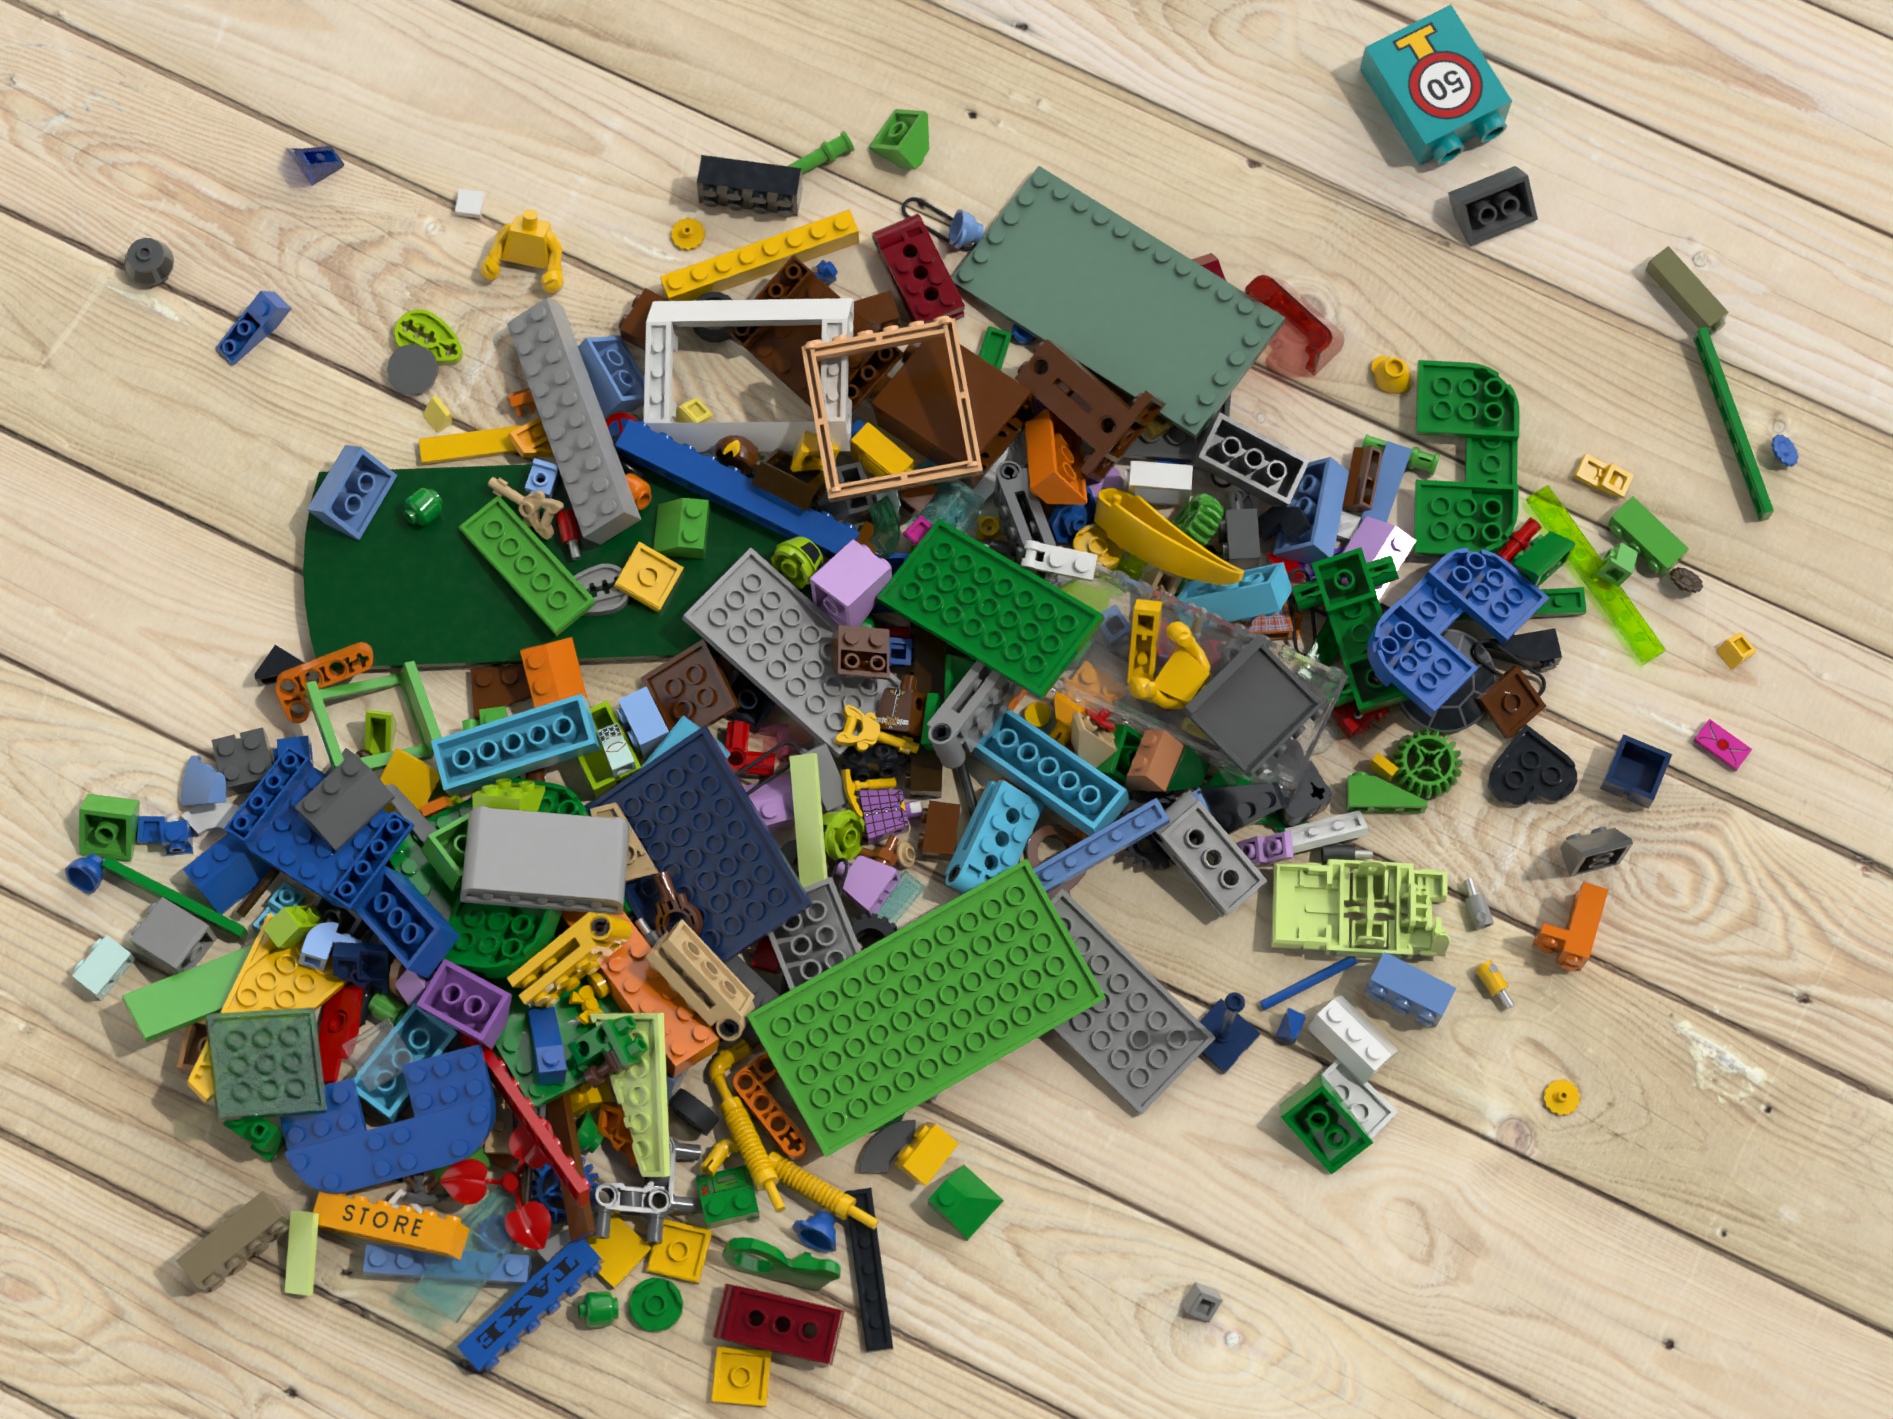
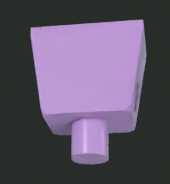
M858 856L852 865L848 864L849 869L842 893L866 915L872 917V913L877 914L901 881V877L897 869L864 856ZM840 862L835 871V874L841 878L845 869L844 862Z

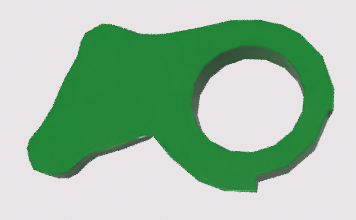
M732 1238L727 1242L722 1252L725 1262L739 1271L758 1277L788 1282L810 1291H819L831 1281L840 1278V1265L833 1260L814 1258L809 1252H804L790 1259L775 1246L755 1238ZM743 1253L758 1255L767 1260L756 1259Z

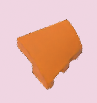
M617 1102L601 1103L598 1131L604 1137L610 1139L612 1146L617 1151L625 1153L630 1159L629 1164L631 1166L638 1167L632 1148V1135L630 1129L626 1128L623 1120L625 1114L622 1104Z

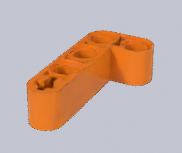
M363 642L356 643L280 673L276 681V693L287 718L291 722L298 724L303 723L309 717L310 703L305 696L307 691L305 684L312 682V680L306 678V673L314 671L319 674L320 677L313 681L317 682L320 689L365 672L373 664V650L370 645ZM361 653L362 656H366V660L362 661L360 658H357V654ZM333 662H340L344 668L340 671H334L330 668V665ZM291 681L295 687L291 690H286L282 688L281 683ZM295 704H300L305 710L301 713H295L291 707Z
M762 1054L737 1072L733 1079L734 1090L789 1160L799 1161L807 1153L806 1139L765 1088L778 1077V1072L775 1067L772 1072L767 1074L759 1070L763 1063L769 1062L773 1064L768 1054ZM742 1079H750L753 1082L752 1087L748 1090L739 1088L738 1084ZM760 1099L769 1102V1107L764 1111L755 1108V1103ZM776 1120H782L786 1126L782 1131L777 1132L771 1128L772 1123ZM789 1134L790 1139L793 1141L794 1144H798L800 1142L799 1151H796L795 1149H792L790 1151V1143L786 1138Z

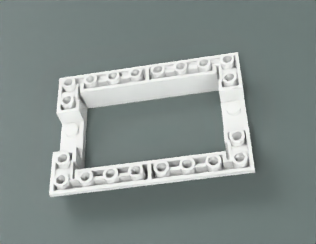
M854 299L653 301L646 321L644 423L657 433L664 432L670 435L673 441L681 445L683 443L691 445L698 453H715L716 443L730 435L745 437L758 447V452H773L777 448L785 452H794L805 430L817 435L815 421L674 423V418H676V402L672 400L673 352H678L676 326L822 325V343L832 341L833 337L839 335H847L848 338L853 337ZM849 355L821 360V384L832 443L841 448L840 452H851L852 400L848 398Z

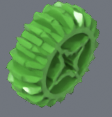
M1206 493L1198 494L1192 497L1190 502H1186L1185 506L1180 509L1171 523L1204 547L1214 537L1213 535L1218 530V525L1222 522L1224 515L1223 506L1214 497Z
M1427 728L1424 729L1423 735L1418 730H1415L1413 737L1407 734L1404 737L1405 742L1399 741L1397 745L1399 750H1395L1393 753L1396 760L1392 761L1399 768L1394 777L1402 776L1398 782L1399 786L1407 783V792L1410 793L1412 789L1417 790L1415 793L1417 797H1420L1421 793L1425 792V797L1430 799L1432 791L1435 796L1440 797L1442 790L1448 793L1451 789L1450 785L1455 786L1458 780L1456 777H1460L1462 774L1459 767H1462L1463 761L1457 759L1460 757L1461 751H1453L1456 742L1447 743L1448 734L1440 738L1438 737V730H1435L1434 734L1430 735V731ZM1423 746H1430L1437 750L1428 751ZM1410 751L1413 752V758L1417 763L1411 771L1407 765V755ZM1443 757L1446 758L1448 764V772L1445 776L1441 774V768L1438 765ZM1426 760L1427 762L1429 760L1430 762L1433 761L1431 767L1429 765L1425 767L1424 765L1422 766L1423 761ZM1427 776L1431 781H1423L1418 777Z

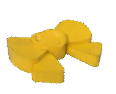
M584 986L570 994V1004H582L584 1012L577 1016L576 1019L584 1025L592 1023L590 1014L604 1013L599 1009L592 986Z

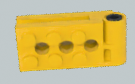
M588 912L507 979L513 987L526 989L519 995L524 1004L549 1008L560 1000L559 996L576 988L580 984L579 980L586 974L590 975L596 972L601 967V962L624 945L632 935V927L626 919L603 913Z

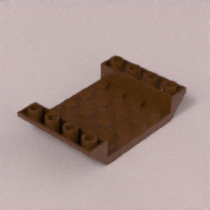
M793 255L753 300L840 299L841 297ZM854 310L853 337L858 336L857 333L866 330H872L873 333L879 332ZM822 325L728 327L726 330L728 334L812 408L801 347L809 341L822 340ZM898 347L849 355L848 398L852 400V413L905 355ZM818 361V367L821 378V361Z

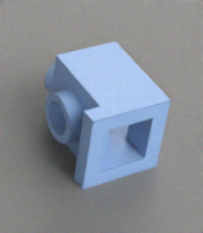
M534 458L533 466L525 485L526 495L541 490L544 492L545 498L552 499L561 475L558 465ZM538 478H541V479H544L545 481L542 482V483H539V482H537V479H538Z

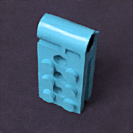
M998 780L997 783L988 781L945 873L947 875L946 885L964 894L1016 865L1044 805L1004 780Z

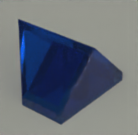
M332 146L286 148L312 186L340 170L345 165Z

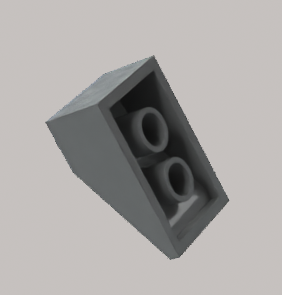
M1599 827L1592 830L1589 835L1581 836V833L1566 837V841L1563 842L1560 848L1569 876L1572 877L1620 864L1633 845L1630 837L1616 828L1607 830L1606 827Z

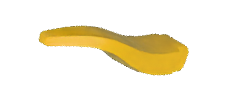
M1106 488L1099 491L1094 522L1107 531L1109 539L1129 553L1163 571L1204 583L1230 585L1242 581L1244 570L1222 560L1198 544L1158 513L1141 496H1133L1124 490L1116 488Z

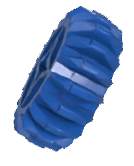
M582 1157V1163L584 1166L586 1159ZM547 1163L542 1166L544 1168L542 1171L538 1168L533 1169V1173L538 1176V1179L532 1178V1185L536 1187H532L531 1195L537 1196L531 1198V1202H538L548 1209L550 1216L553 1215L554 1225H558L560 1218H563L564 1225L568 1226L565 1209L554 1208L546 1202L550 1199L552 1201L557 1199L563 1200L562 1191L558 1193L561 1190L559 1177L550 1164L547 1165ZM592 1164L583 1167L585 1177L591 1186L589 1196L593 1189L601 1185L600 1183H592L599 1178L598 1173L589 1174L594 1169ZM554 1172L556 1179L554 1185L548 1188L547 1192L543 1193V1185L546 1179Z

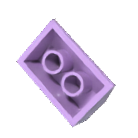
M1365 516L1342 553L1362 547L1366 563L1392 555L1396 570L1398 571L1416 540L1395 525ZM1344 578L1341 580L1342 584L1339 585L1347 587L1351 582ZM1389 583L1375 587L1378 600Z
M791 774L776 777L749 795L770 833L795 826ZM761 782L743 787L745 791L748 792Z

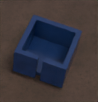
M1623 734L1617 744L1600 789L1621 798L1626 794L1628 795V801L1649 809L1656 797L1672 754Z

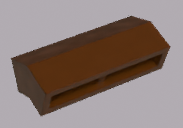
M1373 446L1354 447L1343 501V507L1346 512L1362 513L1372 510L1383 451Z

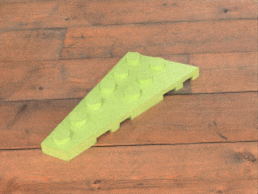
M664 1013L590 1014L592 1023H596V1026L609 1019L631 1015L636 1023V1028L629 1032L632 1040L642 1038L648 1047V1050L641 1056L642 1062L633 1065L628 1070L612 1072L609 1074L618 1104H622L625 1118L623 1120L626 1128L630 1129L632 1135V1148L641 1176H670Z

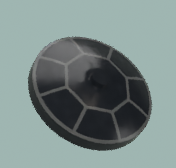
M1446 629L1441 636L1478 667L1475 674L1431 717L1411 699L1398 703L1400 709L1409 720L1423 729L1428 728L1432 732H1435V730H1438L1439 733L1457 732L1478 722L1486 712L1476 698L1497 680L1496 674L1479 663L1474 656V648L1479 641L1465 632L1454 629ZM1481 644L1478 649L1479 657L1495 668L1490 654Z

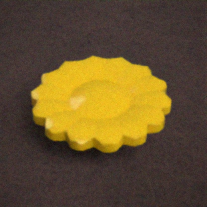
M687 217L685 220L680 219L678 223L674 224V228L671 229V239L674 241V245L679 246L680 249L688 251L696 249L698 245H702V240L705 239V228L695 218L690 219Z
M1556 1079L1553 1083H1549L1548 1088L1544 1090L1545 1096L1543 1099L1546 1102V1107L1550 1108L1552 1113H1557L1559 1116L1563 1114L1569 1115L1570 1112L1576 1111V1107L1580 1104L1579 1099L1581 1096L1578 1093V1088L1574 1086L1573 1082H1567L1566 1079L1561 1081Z

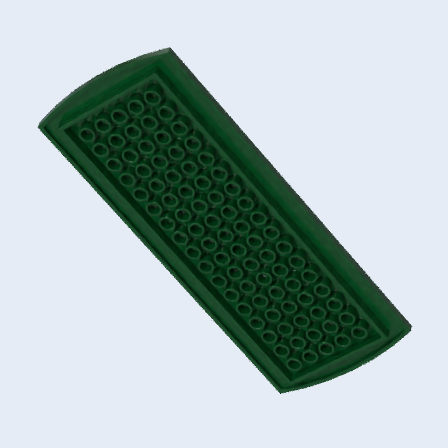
M759 456V458H760L761 461H762L763 458L765 457V456ZM716 458L720 464L727 467L724 459ZM628 461L645 474L643 480L651 488L652 496L650 503L644 509L638 510L641 517L640 521L601 545L584 538L578 524L582 539L577 543L581 556L578 560H572L569 546H565L562 543L556 520L557 513L554 514L550 524L554 530V534L550 539L546 540L541 537L533 526L528 528L573 576L599 564H613L623 570L638 542L651 549L654 548L658 504L680 498L708 499ZM533 464L390 469L398 476L360 540H356L326 525L309 512L304 544L303 578L309 634L316 659L356 643H367L373 650V664L370 669L402 668L404 663L411 661L415 662L417 668L523 664L521 649L569 637L573 639L578 662L673 658L704 639L682 620L683 615L750 548L772 566L771 557L775 554L777 545L790 539L709 500L710 514L705 559L665 556L684 568L659 612L630 596L628 603L620 611L602 616L582 615L556 636L459 529L461 524L498 496L493 493L494 489L488 486V482L492 477L503 479L508 482V487L526 497L525 485ZM329 472L318 473L312 499ZM752 473L749 475H744L748 478L755 477V475ZM560 475L552 499L564 504V508L561 511L573 510L562 476ZM538 478V479H537V482H539V483H542V482L545 481L544 479H541V478ZM419 488L435 490L443 501L440 516L426 526H420L417 523L411 524L404 515L406 510L404 506L405 499ZM502 496L501 498L523 521L524 516L519 512V505ZM816 504L813 505L811 508L816 510ZM543 507L540 508V519H542L545 511ZM605 583L602 585L603 589L598 591H604L605 594H609L610 589L613 587H609ZM806 584L802 589L797 588L813 602L811 584ZM591 587L589 594L592 597H597L598 591H596L595 587ZM711 646L715 656H723ZM361 653L357 654V658H360L362 661L366 660V656H362ZM333 662L330 668L334 671H340L344 666L340 662Z

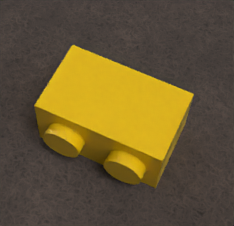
M926 1122V1124H922L916 1129L914 1133L915 1138L909 1145H905L897 1155L899 1159L895 1162V1165L912 1180L924 1186L929 1184L959 1145L957 1141L936 1123Z

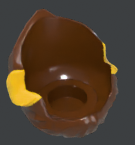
M730 435L720 439L715 445V455L724 459L727 467H737L743 475L751 474L757 461L760 460L758 447L745 437Z

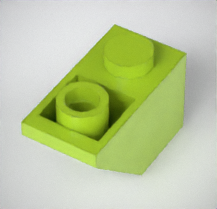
M311 905L283 907L263 929L278 948H288L305 940L312 928L324 922L321 919L320 912Z

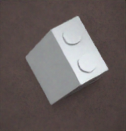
M163 897L159 902L155 901L150 906L147 918L143 923L140 922L134 927L131 932L132 937L130 938L134 946L175 974L196 967L217 939L209 925Z

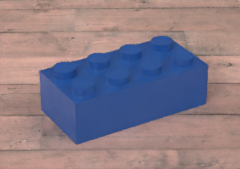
M386 866L383 867L353 907L407 970L426 978L431 975L460 937L404 874Z

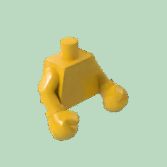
M525 210L523 216H515L512 223H506L497 232L491 251H488L486 258L480 265V273L489 281L496 280L500 275L501 267L499 265L501 258L504 261L547 269L546 273L541 277L542 287L549 294L557 293L562 290L564 284L563 267L561 266L562 244L555 233L552 232L551 224L548 221L539 220L538 213L534 210Z
M1176 621L1167 626L1166 634L1170 640L1179 644V646L1154 682L1143 677H1134L1129 682V692L1136 699L1146 700L1150 703L1153 702L1164 709H1183L1212 678L1209 673L1211 666L1204 650L1196 643L1189 627L1180 621Z

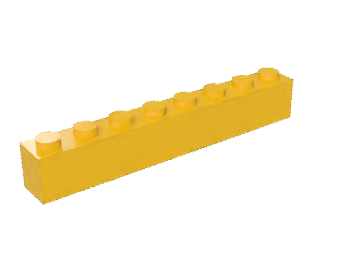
M849 209L660 276L662 290L666 299L670 301H695L705 293L722 292L776 273L793 255L804 263L859 243V230Z

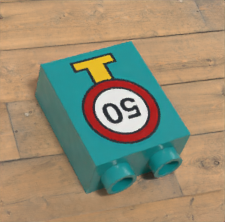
M1452 5L1365 47L1360 71L1419 165L1433 158L1437 160L1438 164L1447 163L1462 153L1464 150L1463 143L1477 136L1481 142H1488L1506 130L1507 124L1505 121L1512 100Z

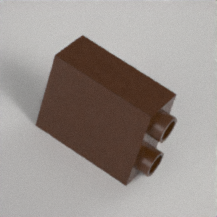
M946 338L909 344L904 351L905 355L902 357L904 365L893 378L886 375L870 394L878 426L938 466L968 461ZM960 344L983 475L961 478L959 480L974 489L1025 428V422L1036 415L1031 390Z

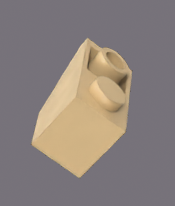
M1076 711L1073 713L1071 742L1077 756L1097 768L1117 751L1114 743L1115 736L1111 730H1107L1091 720L1090 716L1086 717Z

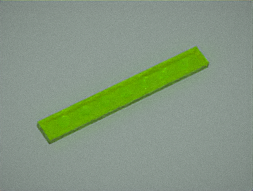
M1549 485L1527 497L1526 502L1548 532L1557 533L1576 544L1568 559L1643 666L1666 651L1665 647L1622 587H1617L1597 575L1598 570L1605 565Z

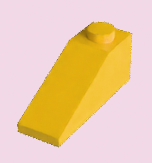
M1136 599L1133 610L1127 683L1134 677H1143L1154 682L1163 602Z

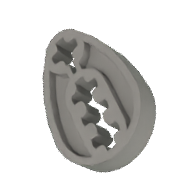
M599 564L576 574L574 577L589 593L591 587H595L596 591L603 589L602 585L605 583L609 587H613L622 569L613 564ZM615 587L610 589L609 594H605L604 591H598L597 597H593L597 604L583 616H602L616 613L626 606L630 596L622 591H617Z

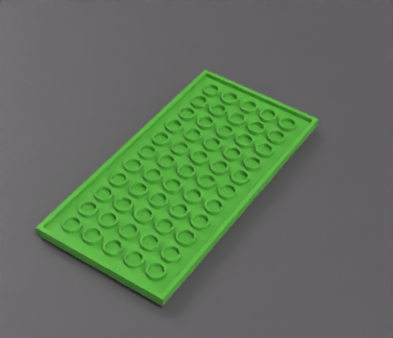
M1025 859L747 1014L746 1017L826 1158L1105 1000L1106 997L1030 863Z

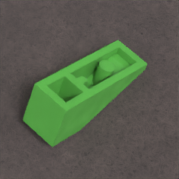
M1354 772L1352 775H1348L1345 782L1346 813L1359 810L1361 813H1425L1428 807V801L1376 776H1368L1366 772Z

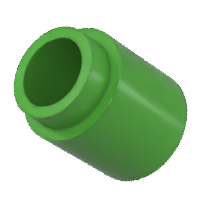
M378 992L370 1001L368 1010L372 1012L373 1017L394 1029L408 1011V1006L391 995L380 996V992Z

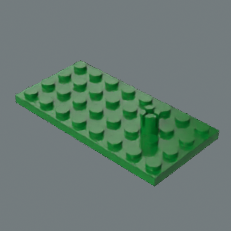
M941 519L935 522L876 597L879 603L1041 700L1044 699L1105 620L1104 615Z

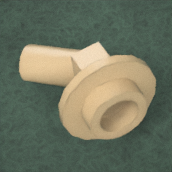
M901 842L896 845L894 853L898 856L896 862H898L899 867H911L916 858L915 849L908 842Z

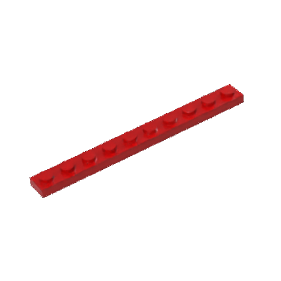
M455 1030L466 1047L481 1044ZM481 1044L492 1084L579 1207L590 1203L589 1191L591 1186L586 1177H580L577 1173L574 1160L571 1156H565L559 1139L556 1136L552 1137L548 1132L549 1128L545 1119L542 1116L538 1117L536 1115L530 1098L528 1096L524 1098L521 1094L518 1081L514 1077L510 1078L507 1074V1068L503 1060L495 1057L493 1048L490 1049Z

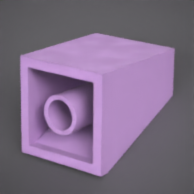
M853 539L810 578L813 603L837 625L860 627L877 604L878 600L876 597L892 578L891 565L885 559H879L866 545H860Z

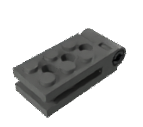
M1004 461L996 469L994 504L999 509L1000 531L1008 539L1007 548L1009 555L1014 556L1015 563L1021 566L1022 558H1025L1026 549H1024L1026 540L1056 546L1039 499L1032 494L1029 488L1030 478L1027 468H1021L1014 461ZM1037 552L1035 560L1042 562L1044 553ZM1027 569L1036 575V570ZM1042 572L1045 581L1055 579V574Z

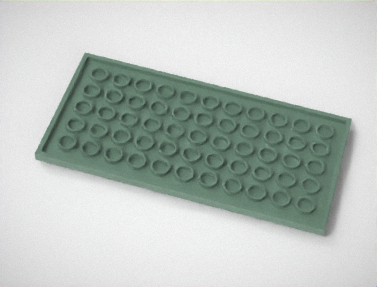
M1040 166L1037 167L951 277L958 289L1040 341L1045 342L1048 339L1061 346L1087 370L1130 398L1134 399L1138 394L1144 393L1146 390L1159 397L1166 405L1157 415L1195 439L1205 429L1285 323V317Z

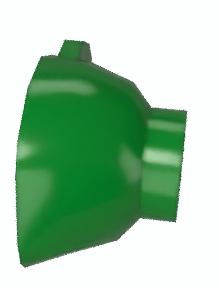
M586 1110L575 1121L580 1151L587 1150L593 1153L600 1145L603 1135L598 1132L596 1123L589 1111Z

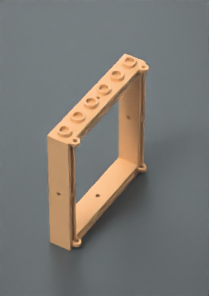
M949 316L937 317L934 319V322L924 324V321H915L909 323V327L898 328L897 325L883 328V332L878 333L866 330L857 333L858 336L848 338L847 335H839L833 337L832 341L822 343V340H812L801 347L830 503L983 475L955 318L952 319ZM946 338L968 461L839 484L818 361Z

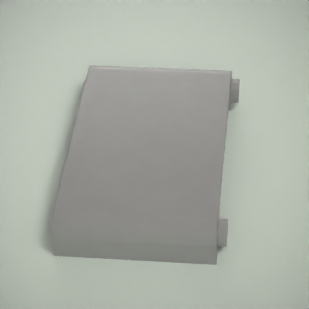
M486 806L476 807L469 812L460 902L623 915L630 825L619 817L604 818L495 809Z

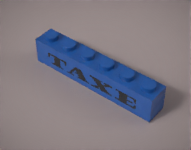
M585 1239L579 1242L572 1241L458 1344L457 1347L481 1373L485 1370L487 1372L491 1371L499 1364L500 1360L498 1358L506 1351L510 1353L516 1349L521 1343L519 1339L526 1332L529 1335L541 1325L539 1321L546 1314L551 1316L561 1307L560 1301L567 1295L569 1297L575 1295L582 1288L580 1283L587 1277L591 1279L597 1275L602 1269L600 1265L604 1260Z

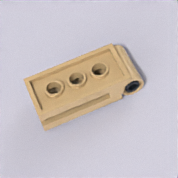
M681 919L674 925L670 933L666 932L658 939L646 959L649 961L652 969L660 972L667 980L670 988L678 992L686 1000L691 1010L696 1011L710 1026L717 1022L716 1031L722 1039L734 1041L741 1036L749 1022L746 1015L755 1011L752 1001L755 996Z

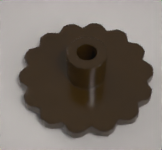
M1677 567L1673 568L1670 572L1671 580L1674 581V584L1681 591L1696 593L1702 590L1703 581L1692 571Z

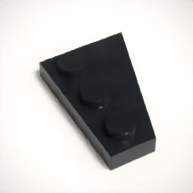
M1278 782L1202 789L1214 819L1228 835L1288 806Z

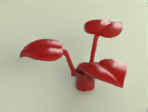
M545 1120L549 1128L548 1132L553 1137L551 1124L548 1120ZM521 1125L512 1132L509 1139L511 1154L521 1159L516 1172H508L502 1179H486L488 1169L483 1162L476 1159H465L450 1166L442 1175L440 1184L453 1199L466 1205L478 1203L485 1197L487 1192L486 1184H500L505 1192L514 1193L518 1210H513L506 1215V1230L510 1237L518 1244L530 1249L542 1250L546 1246L551 1229V1216L548 1209L538 1202H528L522 1207L520 1198L521 1175L525 1162L531 1168L537 1169L544 1166L548 1161Z

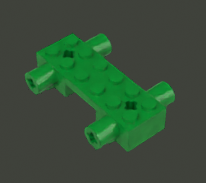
M1362 547L1313 562L1312 566L1316 579L1293 586L1292 590L1299 611L1325 604L1348 676L1323 684L1330 708L1356 701L1360 715L1410 700L1393 683L1388 687L1382 682L1378 685L1370 683V681H1373L1372 677L1375 676V673L1369 662L1367 643L1371 631L1383 615L1375 587L1399 579L1392 555L1366 563ZM1344 578L1351 582L1347 587L1339 585L1342 584L1341 580Z

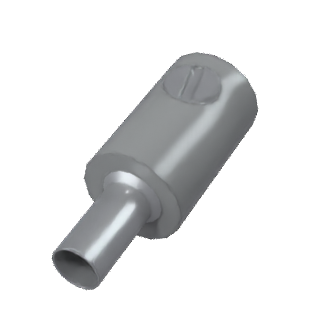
M1473 878L1465 880L1464 883L1469 894L1465 902L1475 929L1481 930L1492 926L1494 921L1484 894H1478Z

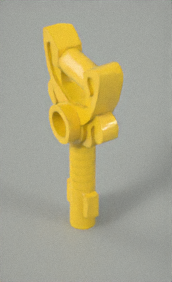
M852 705L844 706L843 714L846 723L843 731L836 736L834 744L839 746L856 745V749L859 752H864L878 741L899 748V752L908 755L910 752L917 753L919 744L913 742V738L907 736L900 738L881 732L880 724L875 722L876 716L874 713L869 712L864 715ZM856 722L861 725V732L858 736L853 735Z

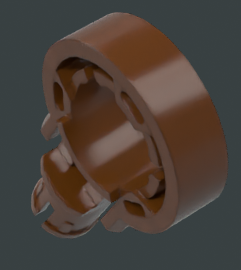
M669 870L652 876L661 896L660 902L655 904L658 912L655 920L658 936L661 937L666 932L670 933L669 920L675 912L685 914L689 920V925L695 924V927L690 928L699 936L703 926L702 916L699 910L688 902L685 893H676Z

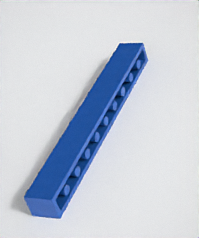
M629 419L615 444V449L619 456L788 539L798 536L805 537L819 548L822 556L830 560L851 540L859 541V531L852 524L847 522L842 524L834 520V517L825 511L818 512L812 508L805 511L753 485L754 477L748 478L742 475V472L736 467H726L720 464L715 457L708 454L704 456L696 452V449L689 444L683 443L681 445L673 441L670 435L651 430L642 421L634 422Z

